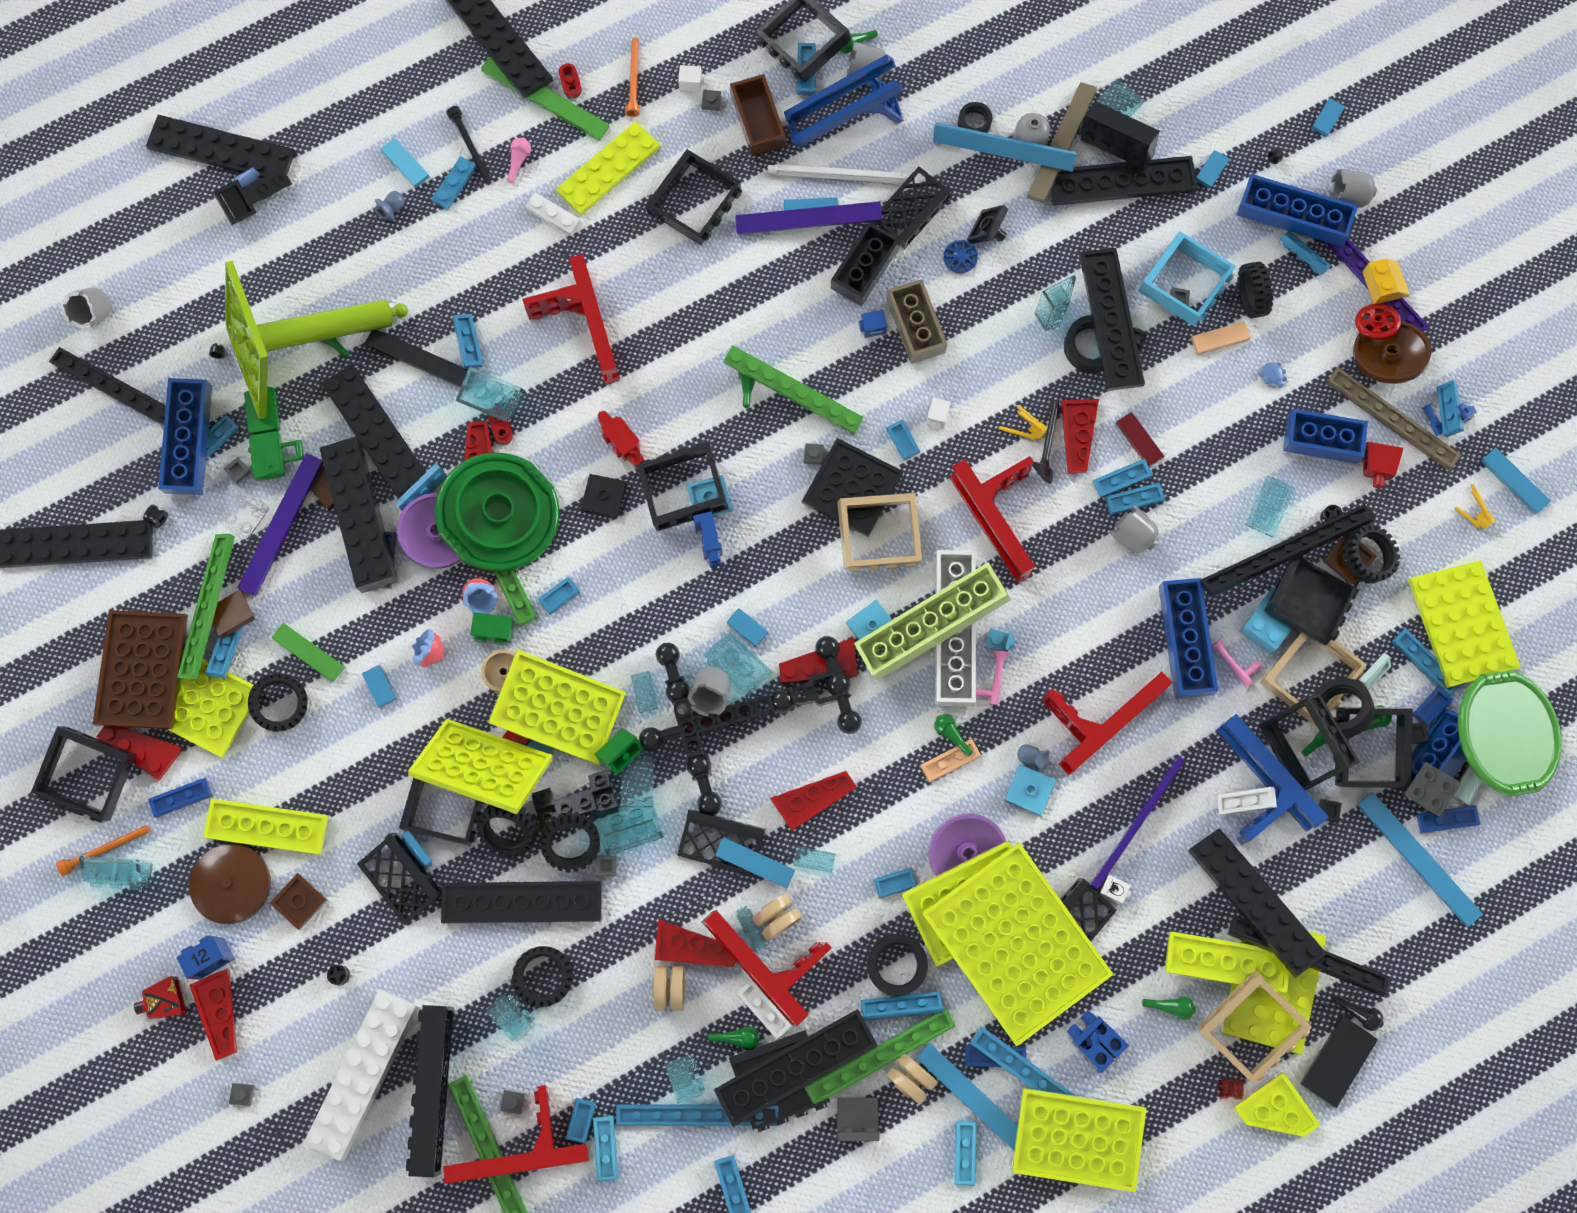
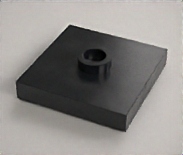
M589 473L581 511L618 518L627 484L626 481Z

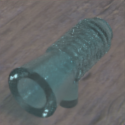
M747 906L738 909L736 917L740 925H742V929L737 931V934L741 938L746 935L748 936L753 952L769 945L770 942H767L762 935L760 927H757L752 920L753 914L751 909H748Z

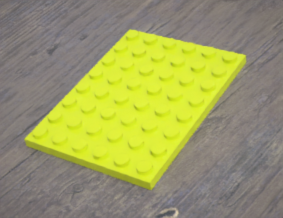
M1017 842L921 912L1016 1047L1114 975L1020 842Z

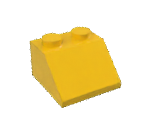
M1386 258L1369 262L1362 271L1373 304L1384 303L1410 295L1397 261Z

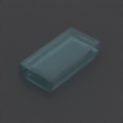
M650 671L631 675L639 714L657 710L658 706Z
M797 846L793 866L832 874L836 853Z

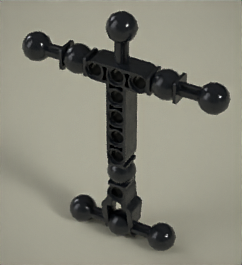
M823 636L818 639L815 645L816 654L826 662L827 672L812 675L809 678V682L799 685L793 690L791 688L789 690L778 689L771 696L758 697L727 706L720 715L716 713L709 714V716L701 714L694 716L693 709L688 700L690 687L685 682L684 676L679 675L676 665L680 657V651L675 644L667 642L657 648L655 656L657 662L665 666L669 680L665 681L667 686L666 696L674 706L678 726L661 731L654 727H647L640 733L638 739L645 751L653 752L658 750L664 741L678 737L682 738L684 749L688 754L687 771L692 776L693 781L697 780L701 793L697 801V807L701 813L713 816L721 810L722 800L711 789L708 778L712 776L710 772L711 761L703 751L700 735L768 716L771 712L773 714L775 712L787 713L793 706L795 708L796 705L802 706L813 703L820 707L837 702L840 709L837 726L846 734L856 733L861 728L862 719L856 711L851 709L849 698L852 695L848 693L851 684L849 678L842 673L844 668H839L836 656L840 648L838 641L834 637ZM827 679L826 689L832 696L819 699L817 696L818 690L814 687V683ZM803 691L806 693V698L798 700L795 697L796 693ZM761 702L769 704V708L766 711L758 709V705ZM686 705L688 712L683 715L679 714V707ZM744 707L750 709V714L746 717L739 714L740 710ZM722 714H731L730 721H721ZM706 718L712 720V725L708 728L702 726V722ZM692 724L694 729L690 733H685L683 731L684 726ZM693 742L699 744V748L695 752L689 751L688 748Z

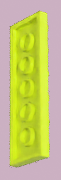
M635 121L557 187L556 192L582 216L660 149V144Z
M211 799L203 838L321 855L329 816Z
M1169 932L1165 973L1240 985L1256 970L1277 992L1287 993L1289 971L1274 953L1253 945ZM1261 985L1257 987L1259 989H1264Z

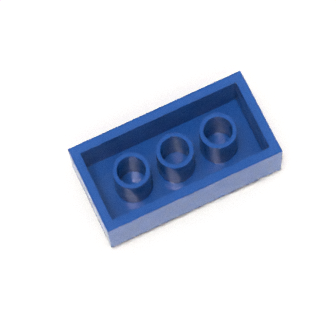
M1292 409L1287 415L1283 451L1358 464L1365 454L1368 421Z

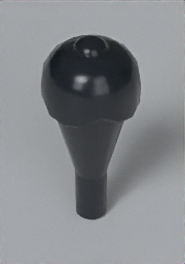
M1337 995L1334 997L1333 1003L1350 1012L1363 1024L1365 1029L1376 1031L1383 1027L1384 1017L1378 1009L1350 1003Z

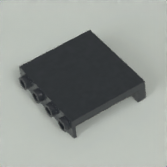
M1303 555L1288 561L1264 611L1326 646L1331 640L1335 641L1340 631L1337 629L1346 620L1344 614L1348 613L1353 605L1350 601L1358 594L1359 589H1357L1360 581L1357 580L1353 585H1350L1302 558Z
M806 1030L730 1057L729 1061L735 1077L808 1037ZM803 1088L773 1105L778 1106L777 1118H775V1109L762 1111L763 1118L760 1120L756 1119L755 1116L751 1117L752 1129H757L759 1133L770 1129L769 1124L777 1122V1125L789 1122L788 1117L796 1115L797 1118L808 1115L807 1110L815 1108L816 1111L827 1108V1103L830 1102V1099L812 1104ZM755 1122H764V1123L755 1125Z

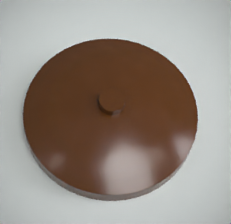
M1401 321L1398 332L1387 339L1374 340L1359 333L1354 342L1353 358L1359 370L1369 378L1382 383L1398 384L1411 381L1420 376L1430 362L1432 351L1430 341L1422 330L1410 323ZM1368 325L1366 328L1372 331V327ZM1385 327V328L1382 329L1381 331H1382V332H1385V331L1388 330V328Z
M239 844L217 846L206 852L197 861L191 872L189 893L192 903L201 915L213 922L221 924L243 922L254 916L266 902L271 886L270 872L264 859L249 847Z

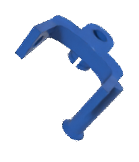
M1465 402L1457 406L1462 415L1463 423L1474 418V414L1477 413L1474 406H1467ZM1428 404L1422 409L1431 422L1430 426L1437 437L1443 433L1442 423L1438 420L1431 404Z

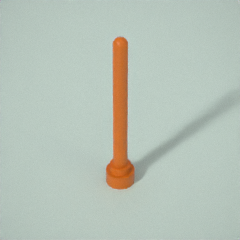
M636 37L632 39L630 96L629 102L625 106V114L629 117H637L640 114V106L636 102L639 40Z
M147 825L72 860L62 859L56 862L57 869L62 876L70 874L75 866L149 833L150 827Z

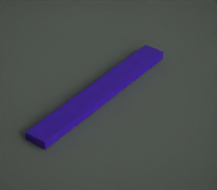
M881 201L743 214L735 215L737 235L882 221Z
M1347 238L1343 247L1325 242L1368 289L1362 271L1370 261L1349 238ZM1403 298L1381 303L1394 308L1400 315L1401 321L1410 323L1423 332L1429 328L1425 321Z
M305 454L237 587L239 590L256 597L323 466V460L310 454Z
M1177 757L1089 884L1093 889H1098L1184 764V759Z

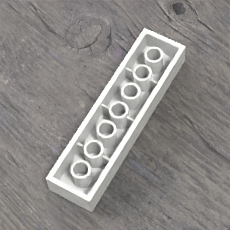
M937 550L935 556V594L976 570V551ZM976 622L935 646V706L974 707L976 703Z
M379 989L308 1132L304 1144L339 1161L346 1160L420 1008L419 1006L388 991Z

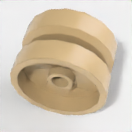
M495 651L489 654L483 662L481 668L482 679L496 694H499L515 655L512 651Z
M788 893L772 900L752 917L757 927H761L768 922L770 923L762 931V935L767 942L790 928L803 917L798 908H793L785 913V910L793 903Z
M655 966L652 988L654 1011H666L668 998H670L672 1011L684 1010V966H673L671 969V979L668 977L666 966Z
M903 1053L897 1060V1063L905 1071L904 1074L896 1068H891L885 1076L906 1097H910L921 1105L926 1099V1093L918 1086L922 1085L927 1090L932 1091L938 1082Z

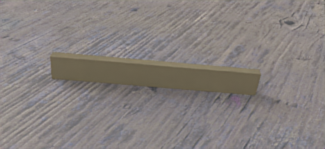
M1080 82L1050 147L1070 150L1084 120V116L1097 92V87ZM1041 165L1027 194V199L1044 204L1060 169Z
M1339 367L1327 380L1326 384L1448 471L1452 469L1461 457L1460 453Z

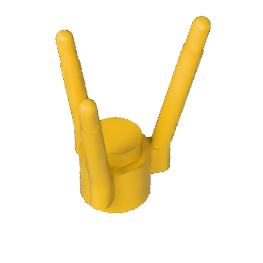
M1020 405L1016 406L1020 410L1018 414L1032 424L1028 430L1031 434L1002 426L998 427L999 430L1023 436L1032 441L1036 438L1040 440L1048 428Z
M1471 484L1473 490L1471 493L1482 512L1475 516L1477 518L1475 520L1459 507H1455V510L1472 522L1476 528L1481 526L1482 529H1485L1496 520L1489 512L1475 485Z

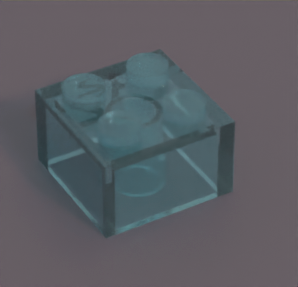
M502 994L485 1012L512 1042H518L536 1025L533 1022L535 1017L528 1010H523L520 1007L522 1003L515 995Z
M687 1055L664 1063L677 1104L703 1095L702 1090H705L702 1078H697L696 1070L699 1069L695 1058L691 1059V1056Z

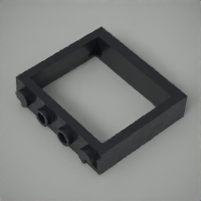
M789 0L755 31L758 37L757 42L761 47H766L774 59L777 57L785 69L789 68L793 76L800 78L803 82L811 78L852 40L849 29L816 0ZM804 6L836 35L801 66L769 37Z
M686 149L647 202V213L702 245L704 241L709 240L714 227L719 226L724 213L730 211L734 199L740 197L742 193L741 181ZM690 165L731 189L700 233L659 209Z
M709 442L698 443L694 447L682 448L675 453L663 454L659 458L647 459L637 464L652 523L657 532L693 521L694 515L711 511L712 514L729 509ZM707 455L719 497L657 516L646 474Z
M1319 692L1258 725L1279 762L1305 791L1360 763ZM1303 707H1306L1340 765L1312 781L1308 778L1277 722Z
M1336 707V717L1334 719L1337 723L1347 722L1350 720V714H1358L1361 707ZM1375 707V714L1397 715L1395 781L1348 780V768L1335 775V785L1339 787L1409 788L1412 770L1413 709L1405 707ZM1333 755V760H1334V762H1335V768H1337V767H1339L1340 765L1338 764L1337 760L1335 759V757H1334V755Z
M57 726L31 793L38 795V798L42 801L51 800L55 802L54 805L57 807L73 809L72 812L80 816L88 815L92 821L102 823V821L111 820L136 754L70 727ZM67 739L122 760L102 810L48 789Z
M413 778L399 829L471 847V844L475 843L477 838V831L475 830L477 822L483 813L481 812L482 805L486 803L478 800L475 801L465 839L412 826L425 783Z

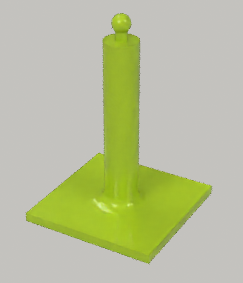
M233 261L225 262V327L258 419L266 418L267 352L391 327L393 324L392 317L403 318L408 313V308L405 304L398 303L390 308L387 300L384 299L256 325Z

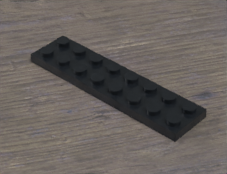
M445 0L523 99L553 82V77L491 0Z
M159 114L146 143V147L149 150L239 173L254 167L260 174L259 178H263L281 168L288 174L295 155L293 148Z
M1182 156L1151 159L1145 169L1134 166L1129 162L1074 167L1073 172L1060 169L1051 188L1053 206L1189 193L1196 192L1198 186L1193 157Z
M1117 248L1080 252L1079 258L1106 390L1113 391L1143 387L1145 381Z
M351 364L321 384L399 499L426 472L355 366Z
M139 520L0 530V568L152 558L153 523Z
M1220 828L1189 849L1188 852L1294 978L1327 955L1324 949Z
M602 881L442 883V924L602 922Z

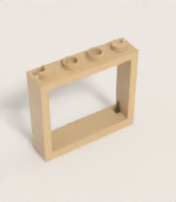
M915 493L840 498L837 501L844 569L854 572L861 571V568L868 567V570H879L880 566H887V569L899 568L898 565L906 564V567L917 566V563L922 561ZM909 504L914 556L852 561L847 508Z
M1302 632L1296 636L1260 681L1263 686L1290 707L1299 701L1273 680L1308 638ZM1331 640L1326 646L1323 645L1353 669L1347 678L1359 681L1365 673L1363 669L1367 664L1336 640ZM1344 694L1336 695L1326 703L1330 711L1332 709L1336 710V707L1340 706L1343 702L1341 697ZM1306 707L1296 711L1316 727Z
M1256 970L1197 1026L1199 1031L1252 1083L1263 1079L1266 1071L1270 1067H1275L1280 1062V1057L1285 1053L1291 1052L1295 1047V1043L1300 1038L1304 1039L1307 1037L1312 1028L1309 1022ZM1261 985L1300 1025L1250 1071L1211 1032Z

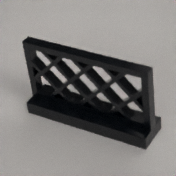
M918 166L881 207L882 214H890V222L874 221V223L900 238V246L906 249L952 197L953 189L948 185L945 187ZM920 173L925 177V183H915L914 178ZM928 186H936L940 190L937 194H929ZM915 187H926L927 195H916ZM905 188H913L914 196H903V190ZM916 199H927V205L925 207H917ZM904 200H914L915 208H904ZM894 201H901L902 209L891 210V204ZM905 212H915L916 217L914 220L905 221ZM902 213L903 221L893 222L892 214ZM904 225V231L898 235L893 231V226Z
M689 809L677 856L754 876V873L741 867L732 866V863L729 865L724 864L722 859L717 856L710 860L705 859L701 851L711 846L716 854L717 851L713 843L733 833L740 840L738 844H742L745 847L744 841L749 838L758 840L757 848L753 851L760 853L766 829ZM690 822L698 824L702 832L692 837L688 830ZM711 828L717 829L721 837L711 842L706 834V831ZM704 834L709 844L699 849L694 838ZM692 841L697 850L691 855L683 853L684 844Z
M389 833L384 838L385 840L359 861L357 865L402 923L407 925L431 903L442 896V890L408 849L397 833ZM387 845L391 850L390 858H381V850ZM370 859H375V871H369L364 864ZM380 860L390 861L389 872H379ZM394 861L401 862L403 865L402 874L393 873ZM379 874L388 875L387 886H381L378 883ZM392 875L402 876L401 888L391 887ZM406 876L412 877L415 880L414 889L405 888ZM391 889L400 890L399 902L392 901L390 898ZM404 891H414L413 903L403 902ZM418 892H424L429 898L424 904L417 903ZM403 905L412 906V914L408 918L402 913Z
M1078 878L1060 900L1069 913L1073 907L1080 906L1081 918H1074V920L1081 921L1082 931L1085 935H1089L1087 938L1091 942L1117 910L1093 889L1088 881L1084 878ZM1088 890L1093 894V903L1083 904V895ZM1097 905H1105L1110 910L1105 917H1098ZM1084 906H1094V917L1084 918ZM1085 920H1095V929L1092 932H1085Z

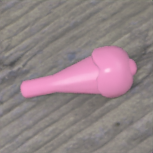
M523 137L515 138L511 143V168L507 181L510 183L514 182L519 167L531 152V144Z

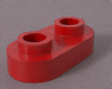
M570 63L563 64L559 68V76L564 93L568 98H577L582 92L577 70Z
M495 408L488 414L489 424L496 442L501 445H507L513 439V432L505 411ZM496 415H500L499 419H494ZM502 431L506 432L504 436H500Z

